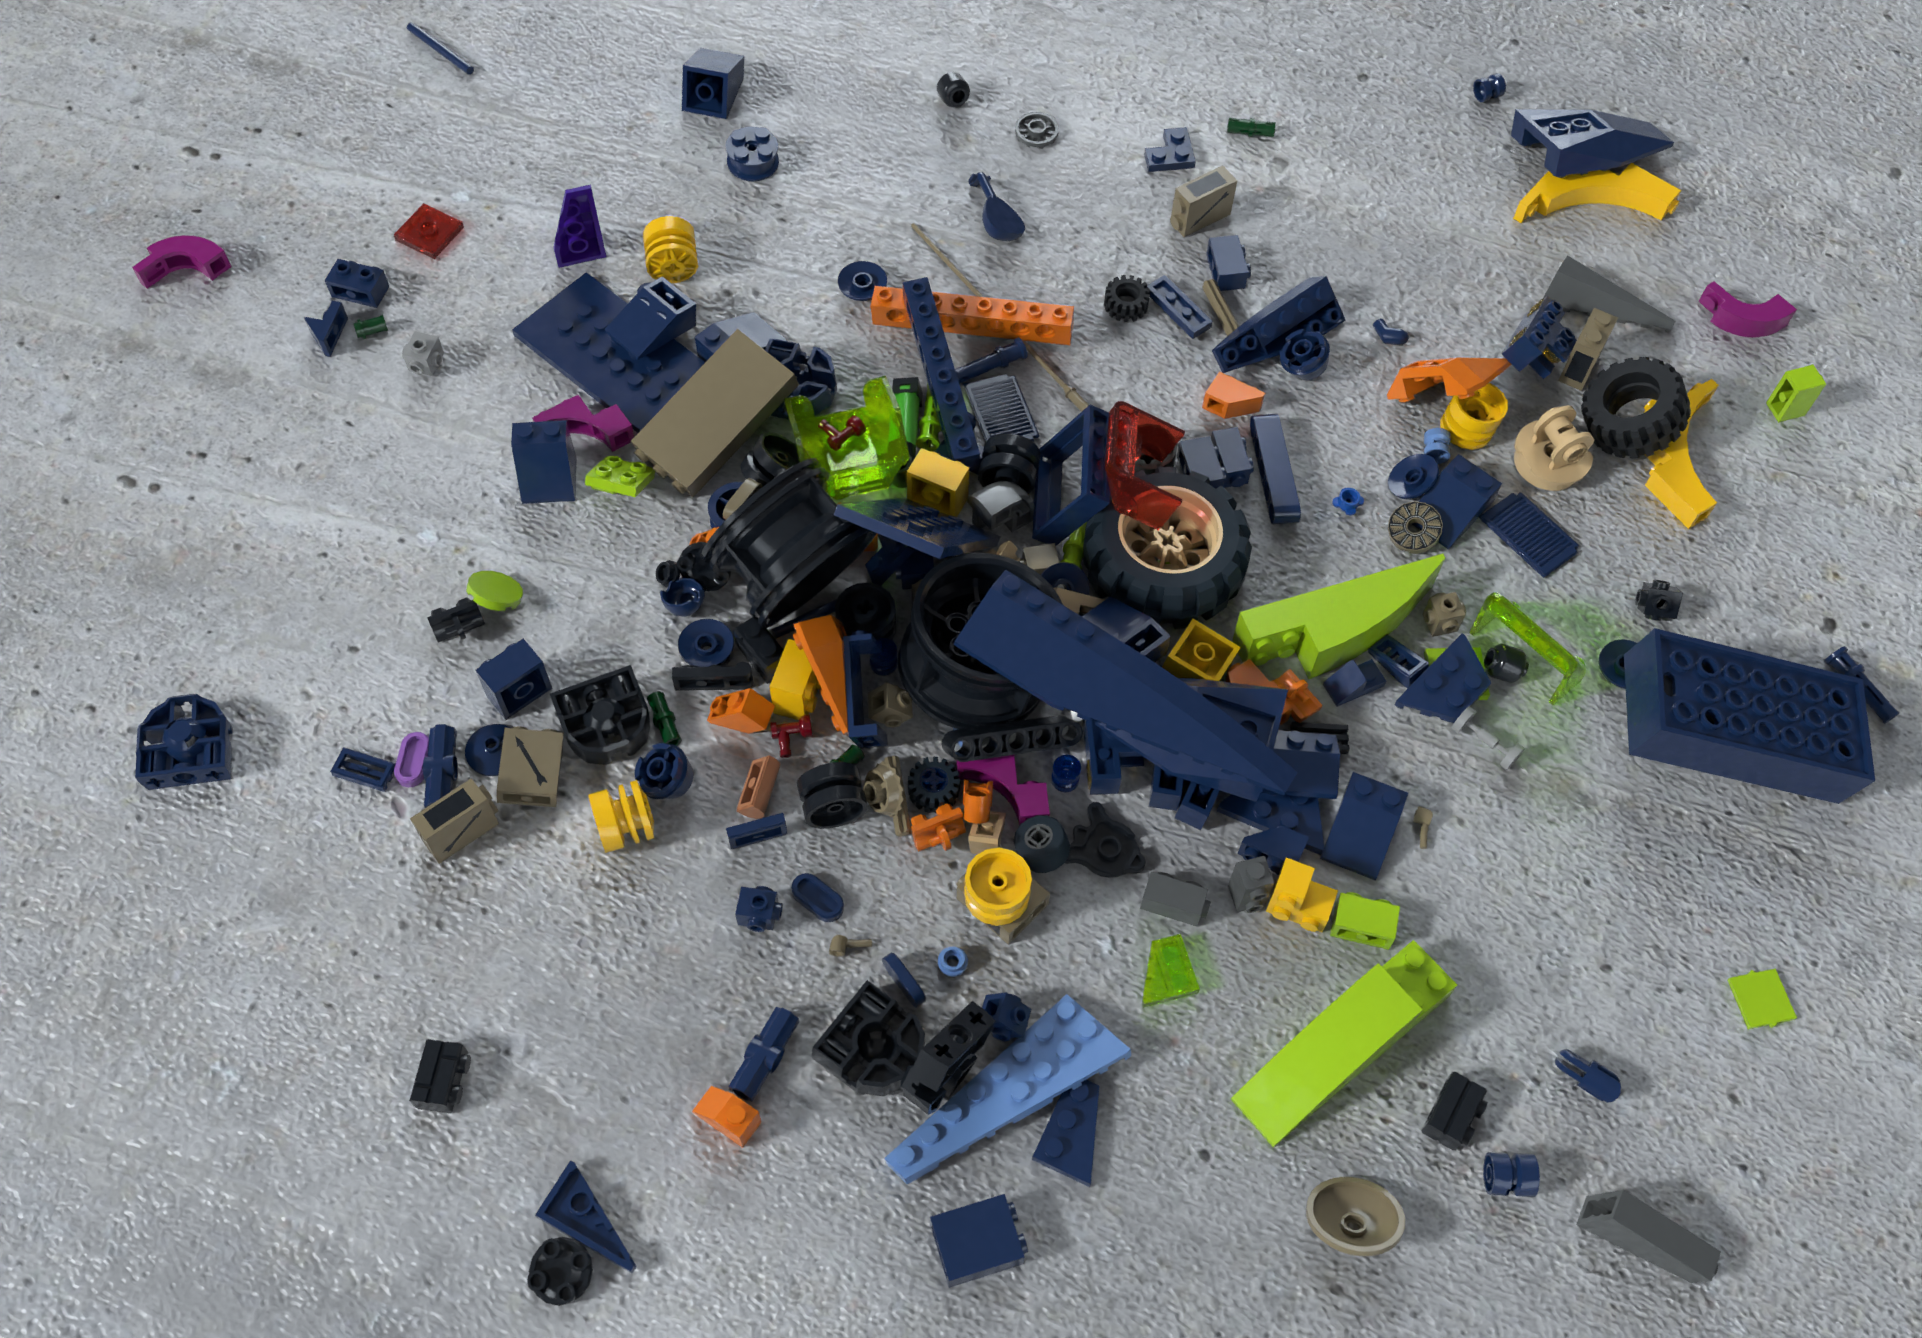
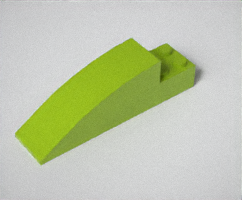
M1439 554L1242 611L1239 614L1232 641L1241 647L1238 654L1242 662L1244 663L1250 659L1256 666L1263 665L1271 659L1278 657L1287 658L1296 653L1308 679H1312L1355 659L1385 635L1393 632L1433 587L1445 556L1444 554Z
M1415 940L1411 941L1383 966L1377 963L1331 1003L1231 1097L1232 1102L1274 1148L1449 998L1457 984Z

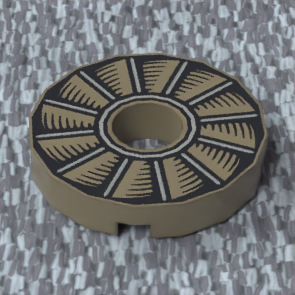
M1414 501L1405 503L1395 509L1389 519L1388 533L1390 540L1396 548L1412 554L1427 552L1436 546L1442 534L1443 523L1440 514L1434 507L1423 502ZM1412 523H1419L1423 529L1419 533H1412L1408 530V526Z

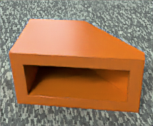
M714 1086L708 1089L692 1110L693 1114L742 1148L762 1122L759 1111L736 1095Z

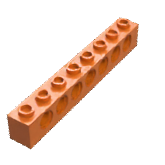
M875 286L870 305L873 325L912 329L903 300V289ZM932 292L944 332L1005 339H1016L1019 337L1024 341L1062 345L1071 344L1074 326V306Z

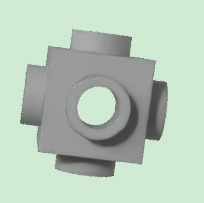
M414 331L409 343L404 346L402 351V357L405 360L408 371L430 376L441 365L444 354L438 336Z

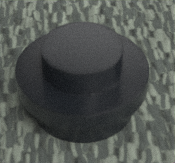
M667 560L658 565L656 579L664 587H668L670 581L675 582L680 579L681 573L677 567V562Z

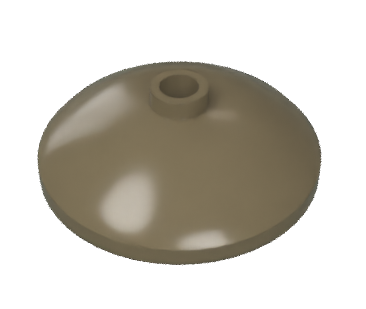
M1355 1177L1332 1178L1317 1185L1307 1200L1306 1217L1312 1231L1320 1240L1340 1252L1354 1256L1379 1255L1394 1248L1403 1236L1405 1214L1401 1205L1390 1192L1371 1181Z

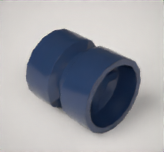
M1487 1152L1483 1164V1179L1487 1194L1507 1196L1512 1191L1515 1196L1535 1197L1540 1184V1172L1536 1156L1533 1154L1515 1153L1510 1158L1507 1153Z

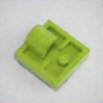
M606 456L586 474L585 485L591 486L594 490L614 495L620 493L636 497L655 478V471L653 467H649L642 462L632 463L624 461L618 456Z

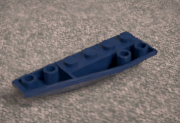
M1327 276L1311 277L1253 315L1220 342L1212 352L1221 372L1226 373L1280 355V351H1282L1286 344V337L1297 330L1304 329L1305 332L1315 333L1318 331L1321 335H1325L1346 321Z

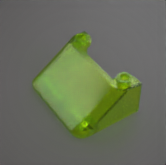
M1496 592L1486 597L1469 633L1473 636L1476 635L1497 617L1564 675L1549 700V703L1552 705L1556 704L1581 682L1585 676L1586 668L1584 661L1569 651L1521 610L1517 603Z

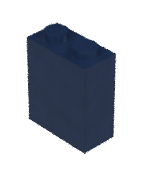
M1005 1194L930 1217L931 1230L949 1288L1024 1264V1254L1028 1253L1027 1243L1023 1233L1017 1234L1014 1222L1018 1221L1017 1212L1013 1202L1007 1203Z

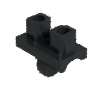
M468 597L459 600L456 607L448 610L441 607L432 610L431 616L427 617L437 642L459 635L461 640L466 638L464 632L485 625L477 603Z

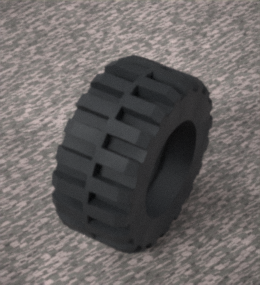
M1639 357L1638 360L1627 358L1624 359L1625 362L1611 364L1609 369L1606 371L1603 369L1597 374L1596 380H1591L1587 386L1588 390L1584 392L1582 397L1581 412L1587 429L1593 436L1597 447H1600L1603 452L1610 455L1614 452L1615 457L1625 458V456H1630V459L1640 458V455L1646 454L1647 457L1654 455L1655 451L1659 449L1663 451L1668 448V443L1671 441L1675 442L1681 436L1680 431H1684L1688 425L1691 409L1683 379L1673 366L1668 363L1664 364L1662 360L1655 358L1652 361L1649 360V357ZM1641 398L1657 400L1651 409L1641 415L1627 418L1615 416L1616 412L1630 401Z

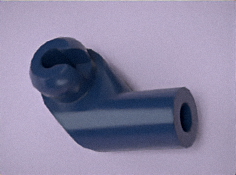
M1382 318L1373 323L1375 331L1385 344L1403 345L1407 343L1409 335L1403 329L1389 328Z

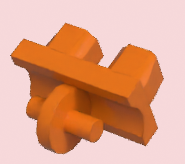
M1291 669L1287 670L1279 678L1270 681L1275 688L1288 689L1286 701L1293 707L1291 717L1296 722L1301 723L1321 710L1323 705L1307 688L1308 683L1304 679L1300 680Z
M947 803L938 807L936 810L937 816L927 819L922 814L911 818V830L918 852L939 844L947 851L952 848L950 840L966 833L963 823V812L959 807L953 809Z

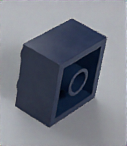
M524 638L517 643L510 644L502 653L493 659L484 661L475 670L487 698L505 720L553 689L543 661Z

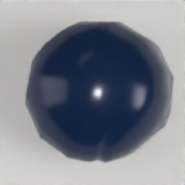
M682 578L675 582L670 581L668 589L660 591L663 605L674 616L687 617L694 614L705 600V592L702 585L692 578Z

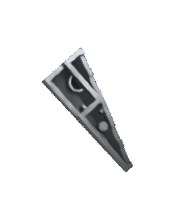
M1568 255L1543 297L1544 299L1548 295L1552 300L1559 302L1564 312L1576 310L1586 312L1587 316L1590 317L1593 309L1596 308L1618 317V323L1625 324L1627 321L1640 323L1642 328H1648L1649 326L1665 328L1667 333L1671 331L1676 322Z

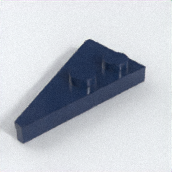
M570 1160L535 1216L633 1274L637 1267L575 1162Z

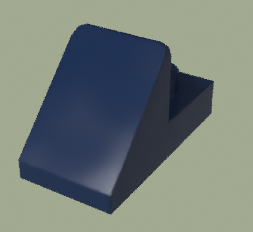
M331 301L328 310H325L323 314V320L304 317L311 335L326 357H331L348 320L342 302Z
M1372 659L1359 665L1354 660H1350L1324 681L1323 686L1338 707L1384 687L1387 681Z

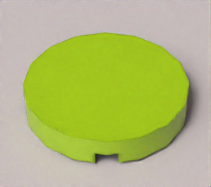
M479 571L473 573L468 579L466 592L468 595L471 594L474 597L473 601L482 607L495 611H505L506 607L514 609L521 603L523 589L510 576L495 571Z

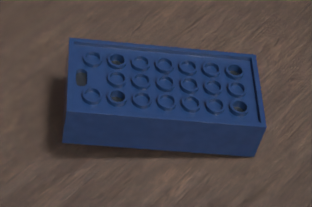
M1654 628L1624 654L1629 755L1836 804L1843 802L1875 782L1863 679Z

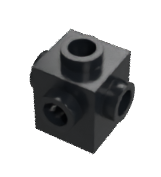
M1653 580V583L1643 582L1642 589L1637 591L1635 603L1647 619L1661 621L1662 617L1677 619L1683 592L1677 587L1670 586V583L1667 581Z

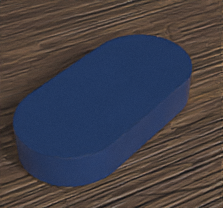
M804 873L793 880L791 889L794 899L818 919L824 922H834L842 916L844 911L842 897L815 875Z
M892 952L883 957L884 967L909 1002L915 1008L926 1002L923 990L899 957Z

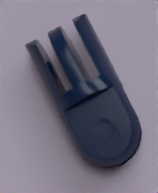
M1568 1049L1559 1052L1565 1059L1584 1071L1582 1072L1561 1058H1555V1065L1564 1073L1577 1080L1578 1087L1607 1103L1613 1102L1619 1097L1621 1083L1615 1073L1595 1060L1588 1062Z

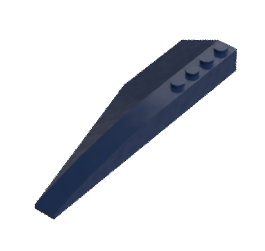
M1007 570L1002 573L989 589L954 642L956 647L1053 708L1061 711L1066 708L1078 713L1077 717L1089 721L1092 718L1106 724L1105 728L1113 731H1126L1131 733V737L1173 754L1178 755L1181 752L1193 757L1192 761L1202 765L1205 762L1221 768L1220 772L1231 776L1232 774L1246 777L1247 782L1284 796L1298 773L1242 725L1180 679Z

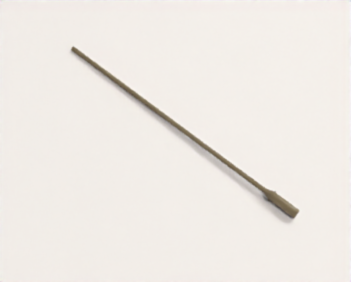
M913 223L911 227L976 296L983 297L920 228ZM1022 340L1027 351L1063 388L1065 397L1069 398L1081 412L1087 408L1089 404L1076 392V389L1066 385L1030 345Z

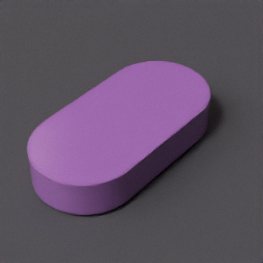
M422 732L408 734L402 740L394 775L398 783L404 787H415L424 780L423 760L425 756H428L429 738Z

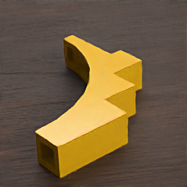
M1713 379L1703 384L1697 383L1687 393L1690 401L1691 415L1686 429L1680 431L1681 436L1675 442L1671 441L1668 443V448L1663 451L1659 449L1654 452V455L1647 457L1655 466L1650 470V477L1645 486L1688 529L1708 518L1717 504L1703 487L1694 471L1687 442L1691 417L1698 409L1710 401L1719 386ZM1651 399L1644 406L1645 412L1651 409L1657 400Z

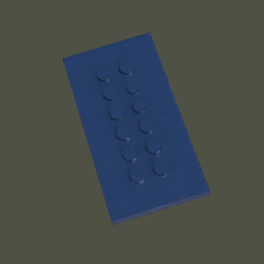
M586 272L512 329L513 335L605 408L617 404L631 423L632 429L639 433L705 362L675 339L637 360L604 332V329L628 303Z
M908 498L837 504L834 516L939 559L997 547L1001 538L999 535L964 522L960 518L947 515L935 508L922 505Z

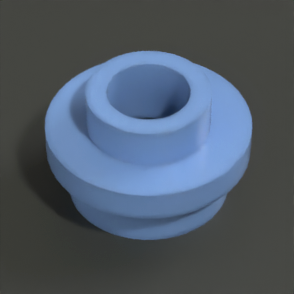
M947 947L938 956V967L947 976H959L967 968V955L958 947ZM950 959H956L958 964L952 967L947 962Z

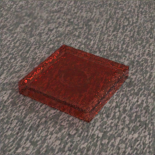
M423 203L396 231L394 238L395 241L436 259L461 232L464 225L462 221Z

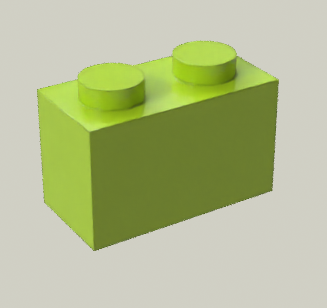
M1814 365L1786 371L1766 404L1778 423L1805 416L1826 386V383Z
M1354 892L1340 893L1334 907L1330 936L1389 950L1396 938L1400 906L1393 905L1390 901L1384 899L1371 900L1363 898L1360 894Z

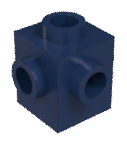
M741 886L735 912L737 924L739 926H746L749 930L755 932H764L765 929L773 931L775 920L780 921L783 903H779L777 892L769 887L757 886L756 888Z
M1007 992L986 995L982 1008L996 1021L991 1030L992 1036L1001 1041L1024 1037L1032 1009L1023 1004L1020 997L1008 994Z

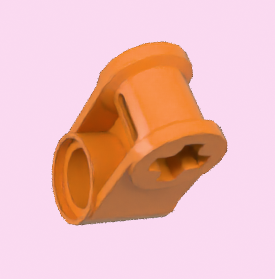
M964 779V820L975 824L989 821L990 807H992L993 781H988V783H970L969 780Z

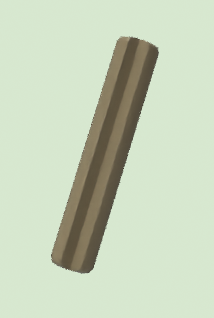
M1214 279L1206 280L1203 282L1202 288L1228 336L1239 325Z
M886 757L884 762L890 763L891 767L896 769L897 775L901 778L900 784L904 788L899 757ZM904 789L902 792L904 797L901 803L902 809L898 811V815H893L895 834L898 837L911 834Z

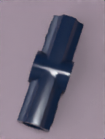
M438 724L430 728L428 756H425L423 760V775L426 781L425 808L453 791V781H456L458 777V762L455 756L457 731L455 727H450L446 724Z
M776 1007L760 1035L756 1034L750 1041L744 1054L745 1060L729 1085L730 1091L746 1101L753 1102L769 1073H774L779 1066L785 1052L784 1047L797 1028L799 1018L784 1008Z

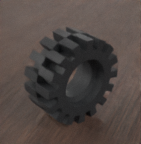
M1121 275V280L1115 277L1113 282L1110 281L1108 287L1106 286L1104 299L1105 310L1109 312V316L1113 318L1116 315L1117 321L1125 318L1124 322H1129V318L1133 322L1137 321V316L1141 319L1144 313H1147L1149 306L1150 289L1147 288V283L1141 284L1142 279L1138 277L1137 280H1134L1133 275H1130L1129 279H1126V275ZM1131 296L1136 300L1126 302L1119 299L1118 297Z

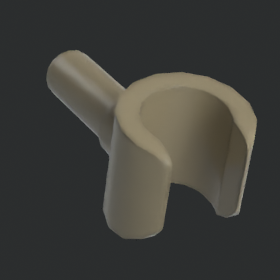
M1421 806L1416 810L1413 822L1421 824L1420 849H1427L1428 827L1433 813L1431 810Z
M836 935L830 943L829 954L842 957L845 955L846 947H872V939L852 940L843 935Z

